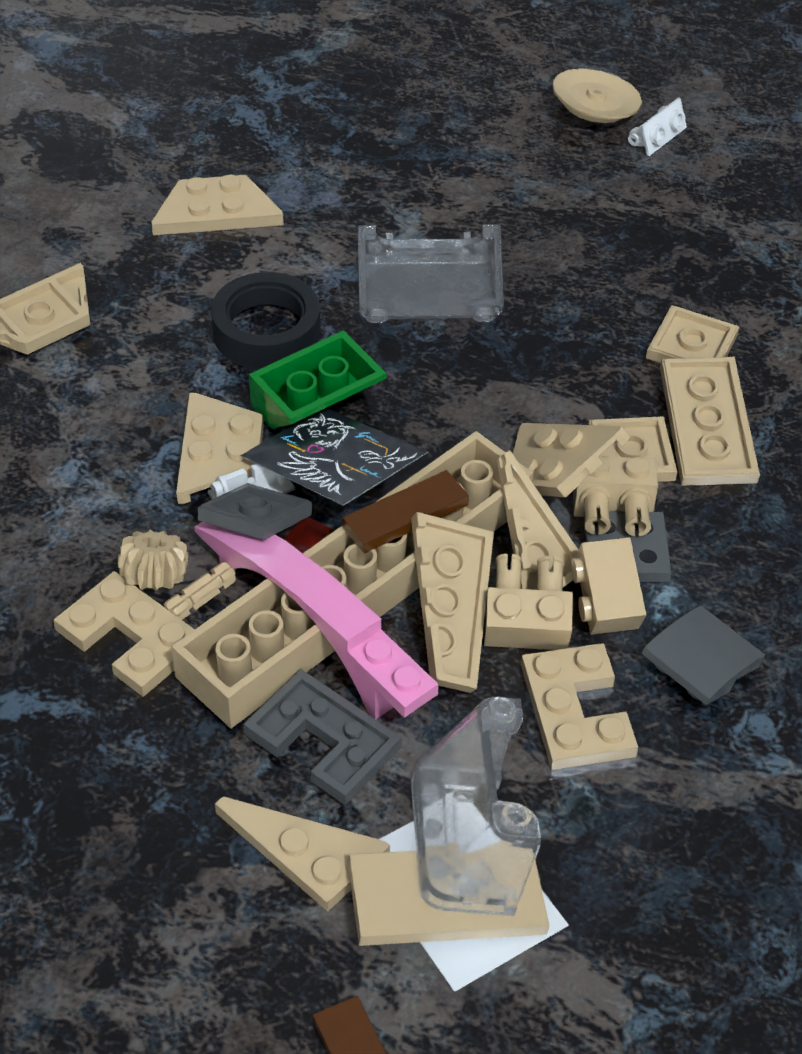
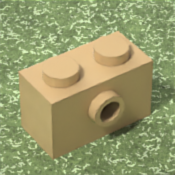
M630 537L581 543L576 558L571 560V570L574 582L581 585L583 597H579V612L581 620L583 622L588 621L590 635L639 629L646 617V610Z

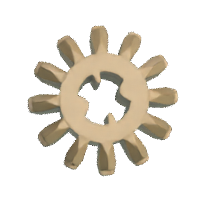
M150 529L146 533L133 532L132 536L123 538L120 554H118L119 575L125 578L126 584L139 585L141 590L153 588L157 591L160 587L173 588L174 584L183 582L188 565L187 545L180 541L179 536L167 535L166 531L158 533Z

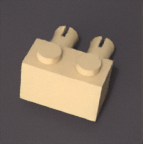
M598 456L603 464L592 474L585 477L580 485L573 490L574 517H584L585 511V529L587 532L595 534L594 522H597L598 535L606 533L611 527L609 511L625 512V531L631 536H635V524H638V535H646L651 529L649 512H654L658 489L656 458Z
M501 554L496 557V588L488 587L484 646L548 650L568 648L572 633L573 592L563 591L564 560L562 558L553 557L552 572L549 571L550 556L539 558L537 560V590L521 589L522 557L512 554L510 570L507 569L508 554Z

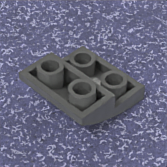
M702 606L693 609L665 628L644 647L641 653L653 662L659 671L668 674L683 686L692 697L702 701L705 705L728 694L736 679L759 668L765 657L763 652Z

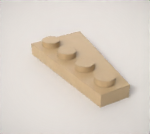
M416 512L411 517L429 673L439 686L471 693L477 689L494 532Z

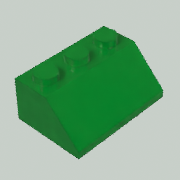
M343 330L250 373L251 407L256 413L262 414L264 422L271 429L292 425L385 380L386 372Z

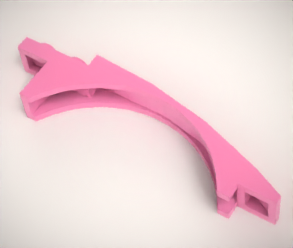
M201 522L194 527L195 533L219 555L220 563L226 562L233 569L246 568L262 574L282 588L301 606L338 654L361 696L366 711L374 719H378L392 708H395L405 718L438 695L439 684L381 630V618L335 577L277 535L263 540L206 522Z

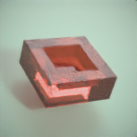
M307 517L301 520L283 540L304 553L335 530Z

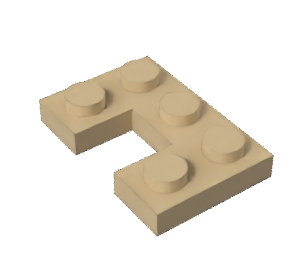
M115 571L53 620L55 630L84 652L114 627L136 642L132 648L112 663V669L116 677L142 697L174 671L171 646L195 630L136 586L126 584L125 578Z
M604 643L522 655L521 668L551 770L628 759L637 756L638 745L627 712L584 718L577 692L613 687L615 675Z

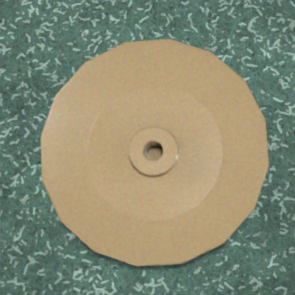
M584 68L567 70L558 74L552 83L554 94L568 111L579 118L591 122H616L636 114L642 105L640 93L630 83L618 76L599 70Z

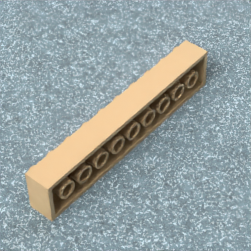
M475 431L379 500L447 470L469 495V503L467 506L442 517V519L494 532L508 522L497 459L506 452ZM519 463L533 482V472ZM341 526L303 553L335 577L379 617L419 588L413 531L364 554ZM268 578L171 646L175 677L231 729L264 705L300 669L308 672L335 651L322 631L301 606Z

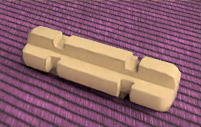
M226 562L219 563L210 570L211 575L209 573L202 575L181 590V596L176 594L164 603V607L183 620L191 614L189 609L192 611L197 610L219 594L220 587L224 590L236 581L235 570Z

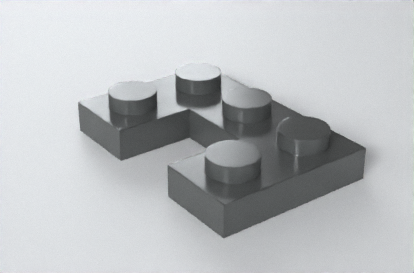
M302 669L243 724L244 734L276 757L306 729L333 747L310 771L311 782L344 805L402 747V737Z

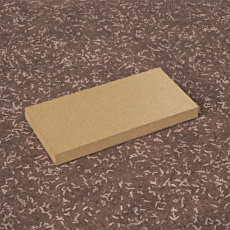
M735 357L661 359L660 371L681 486L758 483L760 473Z
M532 845L349 855L348 867L359 946L547 935L550 925Z

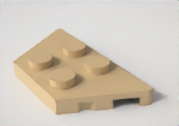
M226 175L210 178L194 177L177 182L153 218L152 231L153 235L279 226L283 225V212L246 175Z
M81 263L0 299V345L25 354H30L90 325L84 268Z
M189 393L176 491L178 504L191 502L190 494L209 487L211 488L210 484L216 482V477L220 475L224 476L244 468L247 472V477H252L251 465L256 463L240 455L262 443V414L198 393Z
M522 423L519 427L513 455L519 463L533 472L532 483L540 495L566 498L580 485L585 477L592 474L603 464L598 458L601 453L614 442L623 446L630 436L622 426Z

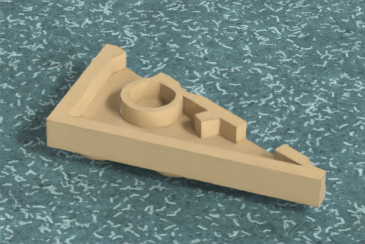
M509 450L497 459L513 553L522 557L523 560L521 565V589L537 590V560L544 556H550V572H552L554 556L564 560V587L573 580L571 560L576 558L578 548Z
M224 796L215 803L216 813L327 912L352 890L348 867L350 854L390 852V845L383 840Z

